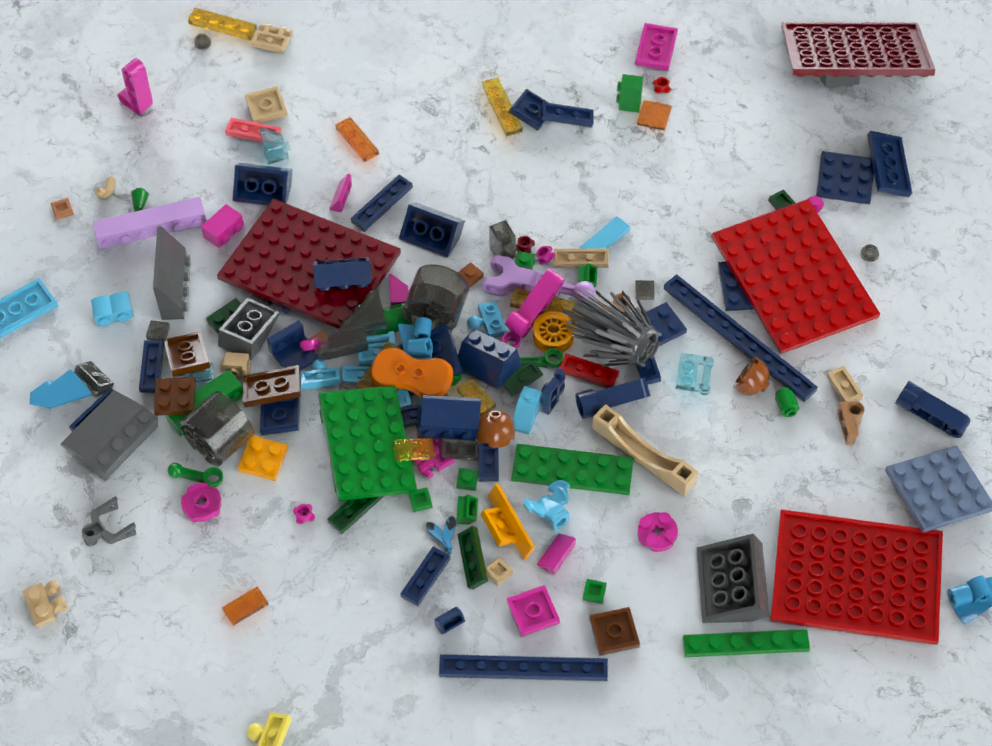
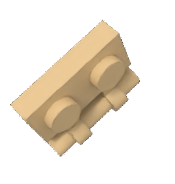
M268 23L266 25L260 24L259 30H256L251 40V47L284 53L289 43V37L293 35V30H288L282 26L280 28L274 27Z

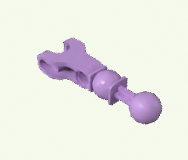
M496 255L492 257L490 265L494 272L501 275L485 278L482 289L488 294L500 297L511 292L530 294L541 279L542 273L518 267L510 257ZM581 281L576 285L564 283L555 295V299L558 300L559 294H565L588 303L576 291L594 300L595 298L587 290H591L595 294L596 290L593 284L587 281Z

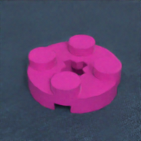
M197 483L190 486L186 490L187 492L184 494V497L182 496L181 498L182 510L192 522L208 521L220 514L222 506L221 495L217 488L210 487L207 483ZM200 499L207 501L204 505H197Z
M654 512L640 519L637 536L645 548L647 546L652 551L662 552L673 546L678 536V527L674 519L667 512ZM655 529L662 530L661 535H657V533H653L652 531H654Z

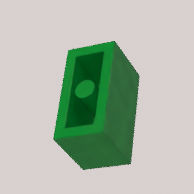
M623 74L622 80L618 81L617 91L619 92H617L616 103H619L620 111L640 112L643 76Z

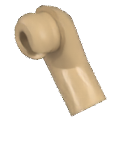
M107 177L106 187H99V189L95 190V195L99 199H105L114 193L115 178Z

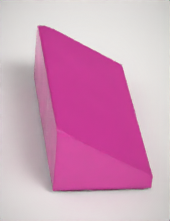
M348 173L339 182L329 210L340 213L343 211L352 187L351 174Z
M558 534L537 565L554 575L576 545V538Z

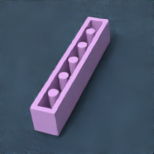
M196 197L93 221L99 248L104 249L157 236V226H162L168 233L200 227L206 222V216L201 197Z

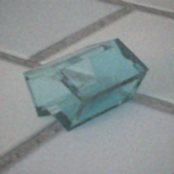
M210 363L211 368L189 373V377H195L196 382L214 380L213 363Z

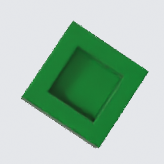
M518 251L515 264L518 267L533 270L536 254Z
M459 468L456 489L476 491L479 470Z
M427 487L408 492L413 513L432 508Z
M587 579L583 601L603 604L607 582Z

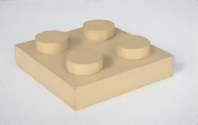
M278 86L245 94V100L253 122L262 123L288 116Z

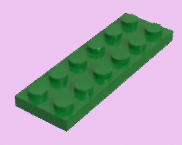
M517 444L511 481L549 486L555 481L563 480L569 483L571 489L629 495L634 457Z

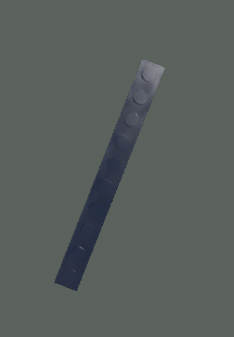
M676 274L664 284L663 289L748 358L752 360L756 356L768 367L769 374L784 387L789 388L803 402L808 400L817 391L818 386Z

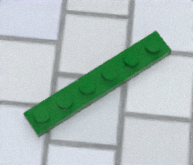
M807 629L683 635L682 638L684 658L810 651Z

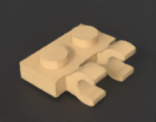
M56 579L48 582L45 587L42 583H39L22 591L37 628L56 620V613L68 609L63 596L56 598L50 604L48 597L62 592Z

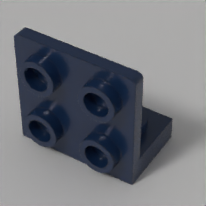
M299 320L267 338L269 352L282 368L299 365L300 369L303 370L315 360L321 359L318 351L315 352L314 349L303 351L300 348L299 342L308 339L304 334L303 324Z

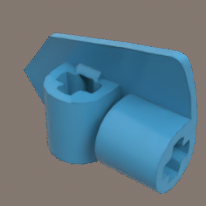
M420 317L416 319L415 325L398 324L404 352L418 359L432 358L433 344L430 339L432 320Z
M70 369L56 380L46 381L30 393V405L51 409L89 397L92 393Z
M977 576L970 579L967 584L947 590L948 599L963 625H967L992 607V577Z

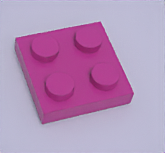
M545 585L506 598L507 605L521 637L560 624V618Z

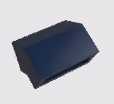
M457 606L434 619L435 626L441 634H445L466 622L462 611ZM457 616V620L443 627L444 623Z

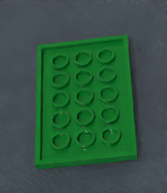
M396 386L319 392L318 398L338 501L408 494L409 491L417 490Z

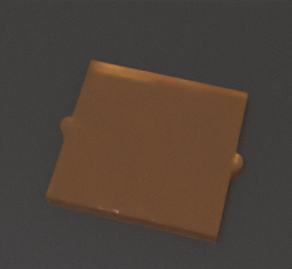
M644 100L637 125L665 131L672 106Z

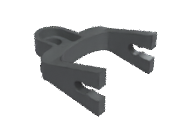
M116 496L91 511L92 523L82 528V538L87 546L96 545L100 538L108 544H113L136 535V525L134 522L115 534L107 531L99 519L100 515L119 509Z

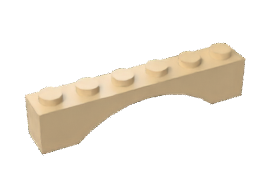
M606 404L593 416L592 429L628 456L634 457L635 461L683 496L697 483L698 471L685 461L667 456L649 445L633 431L620 414Z

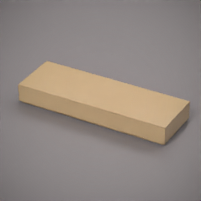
M554 249L553 268H579V265H586L587 263L597 268H609L610 251L609 249Z

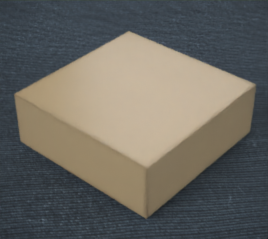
M500 557L486 567L487 576L497 586L513 574V570Z

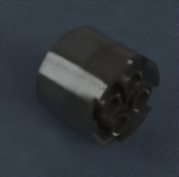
M435 264L424 265L415 274L402 308V314L410 324L415 323L417 318H428L432 320V329L447 323L452 333V330L457 326L469 294V284L461 274L453 269Z
M219 391L212 393L179 422L183 425L180 430L187 442L194 450L197 449L202 455L207 456L205 461L215 467H219L255 434L253 426L244 412L234 401Z

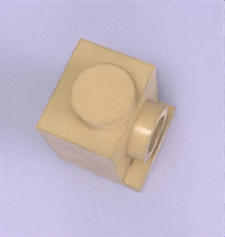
M226 352L225 359L221 360V371L226 372L229 370L235 377L249 375L251 365L249 354Z

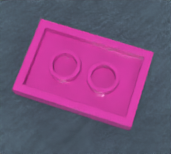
M644 23L635 65L669 71L678 28Z

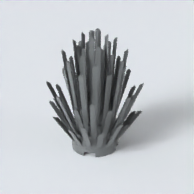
M587 290V292L608 309L579 291H576L577 294L587 300L588 303L569 297V300L577 303V305H574L573 311L583 317L563 309L564 314L578 322L567 320L566 322L575 327L570 325L566 327L584 335L571 334L570 336L582 339L584 343L621 352L591 350L590 352L596 355L585 354L583 357L616 359L610 360L609 364H604L603 367L635 363L644 367L647 365L644 362L648 358L652 359L655 356L661 343L658 341V336H662V334L654 329L639 299H637V303L640 309L634 307L622 290L623 300L628 305L627 307L613 292H610L612 298L626 312L624 313L597 290L596 294L591 290Z

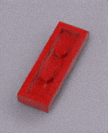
M567 353L559 367L564 370L566 375L605 388L615 386L620 372L619 370L603 367L601 364Z

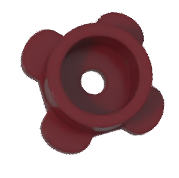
M521 236L518 238L514 249L517 252L531 253V248L535 246V241L528 236Z

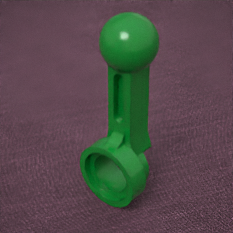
M551 348L545 352L543 357H520L521 366L533 359L538 367L548 368L549 366L556 368L561 365L563 353L558 349ZM555 357L558 361L551 362L548 358Z
M172 463L167 469L168 475L172 478L181 477L207 483L210 487H217L223 482V472L217 467H210L205 472H200L182 467L179 463ZM216 475L219 479L216 482H211L208 480V477Z

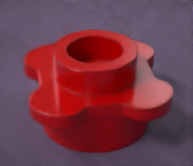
M665 77L655 79L653 81V85H655L654 92L657 94L669 93L671 91L669 87L670 81Z

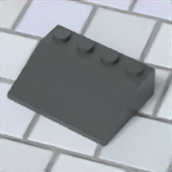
M157 226L153 290L161 319H184L185 312H188V302L185 299L186 296H189V287L186 283L190 281V272L187 270V267L191 265L190 255H187L186 248L162 226Z
M114 390L60 445L106 481L158 427V417L143 405Z
M754 534L697 547L703 623L751 622L769 618L763 543Z

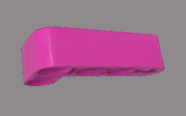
M134 58L121 69L125 88L117 96L122 104L137 115H141L153 105L146 68L138 58Z
M549 268L518 311H513L505 322V326L522 339L525 338L532 329L535 320L544 312L565 282V278Z

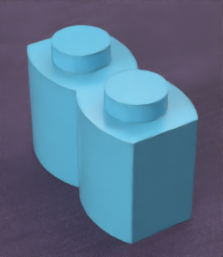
M117 292L110 296H99L91 300L94 320L98 326H107L115 321L125 322L134 317L128 292Z

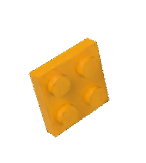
M251 435L237 467L238 472L276 481L289 449L288 444Z

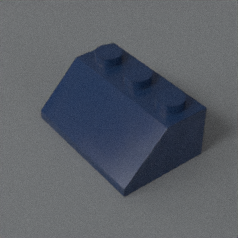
M247 163L236 164L232 201L269 205L274 198L287 204L291 190L293 169Z
M412 203L408 205L399 239L449 257L460 239L465 220L419 203Z
M370 257L314 261L315 288H319L320 291L331 290V287L338 286V289H348L349 285H357L358 288L368 287V284L372 283Z
M476 329L462 341L458 353L463 373L495 389H499L522 365L516 348Z
M422 395L416 417L417 438L475 441L479 429L481 399Z

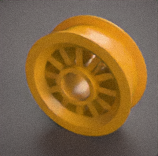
M557 311L541 314L533 324V341L536 347L544 353L551 348L558 349L562 353L568 350L574 341V337L570 336L574 334V331L566 327L567 325L574 327L566 322L571 320L570 317Z

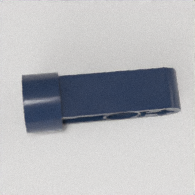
M642 378L596 392L593 389L578 392L575 394V399L582 419L593 417L605 404L611 408L650 397L651 395L646 378Z
M911 381L907 382L895 402L896 405L915 414L954 438H961L971 422L966 414L928 393Z

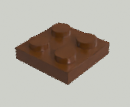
M195 377L156 379L154 414L156 416L194 414Z
M630 607L589 615L599 656L640 648V641Z

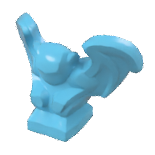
M563 480L553 482L548 487V492H553L551 497L550 495L543 496L537 502L525 499L523 503L525 509L528 512L532 511L541 518L545 517L548 522H551L552 529L556 531L569 521V512L564 510L563 506L565 503H568L567 489L570 488L569 483Z

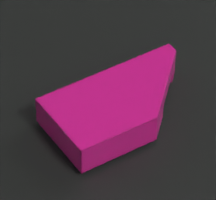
M389 274L391 306L401 303L410 305L408 285L392 274Z

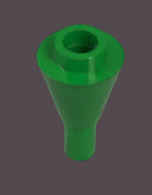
M136 188L131 191L134 212L143 210L149 197V193L145 189Z

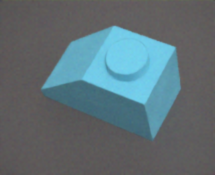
M526 386L523 387L513 417L515 431L530 434L542 405L541 391Z

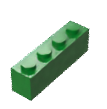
M227 370L195 391L194 414L166 415L168 423L180 437L185 433H190L196 426L208 421L217 412H222L228 405L240 400L243 396L242 384Z

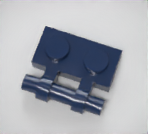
M562 368L556 369L554 378L549 383H545L541 390V393H543L541 400L542 412L547 415L551 413L559 402V397L565 389V373Z

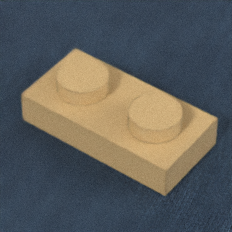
M845 366L827 372L826 377L842 402L860 401L863 399L862 392Z

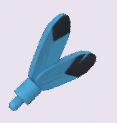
M451 516L446 520L444 531L435 523L427 522V531L443 544L448 554H452L451 540L456 528L455 517Z

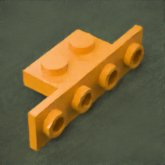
M499 483L495 484L488 495L494 508L485 509L480 515L498 547L515 544L523 560L529 557L535 546Z

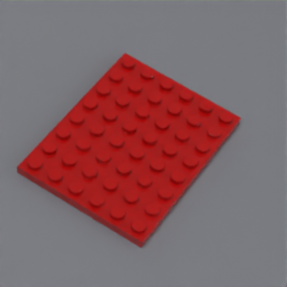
M809 199L713 232L711 238L780 354L877 319L880 316L879 310Z
M781 509L770 622L937 645L939 642L943 531L931 530L922 533L920 528Z

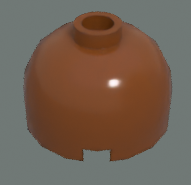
M756 356L752 359L754 363L751 366L747 364L735 382L739 384L733 385V388L744 395L752 396L756 395L759 391L764 392L770 384L767 382L770 376L769 369Z
M491 411L480 418L477 440L482 445L484 442L488 444V447L501 448L509 445L510 440L515 439V425L508 414L501 411Z

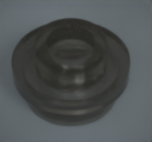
M199 34L195 37L194 45L200 50L207 49L211 46V39L206 34Z
M868 244L861 249L860 255L863 260L874 262L879 257V251L875 245Z

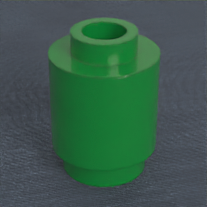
M781 388L776 391L775 401L781 415L785 417L795 416L800 407L794 393L789 388Z

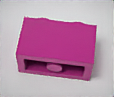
M225 204L201 226L203 238L220 248L243 228L242 214Z

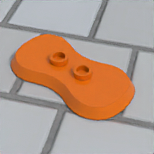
M387 348L380 351L375 357L370 370V378L377 387L396 386V389L412 391L421 398L422 395L445 396L453 380V369L447 361L440 358L418 359L411 357L398 348Z

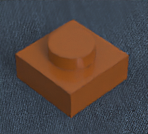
M471 262L458 272V278L470 288L484 277V273Z

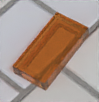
M255 587L222 607V610L234 626L269 604L260 589Z

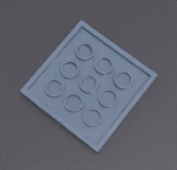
M958 446L886 466L885 472L922 533L992 512L991 498Z

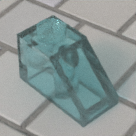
M260 128L263 151L268 164L289 159L288 152L290 151L288 141H284L283 135Z

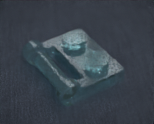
M681 353L675 389L699 392L702 395L710 394L711 387L709 383L714 359L712 357ZM698 365L704 366L702 384L696 383Z

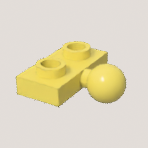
M270 712L264 729L260 724H252L247 729V735L253 741L259 740L257 746H282L292 718L289 715Z

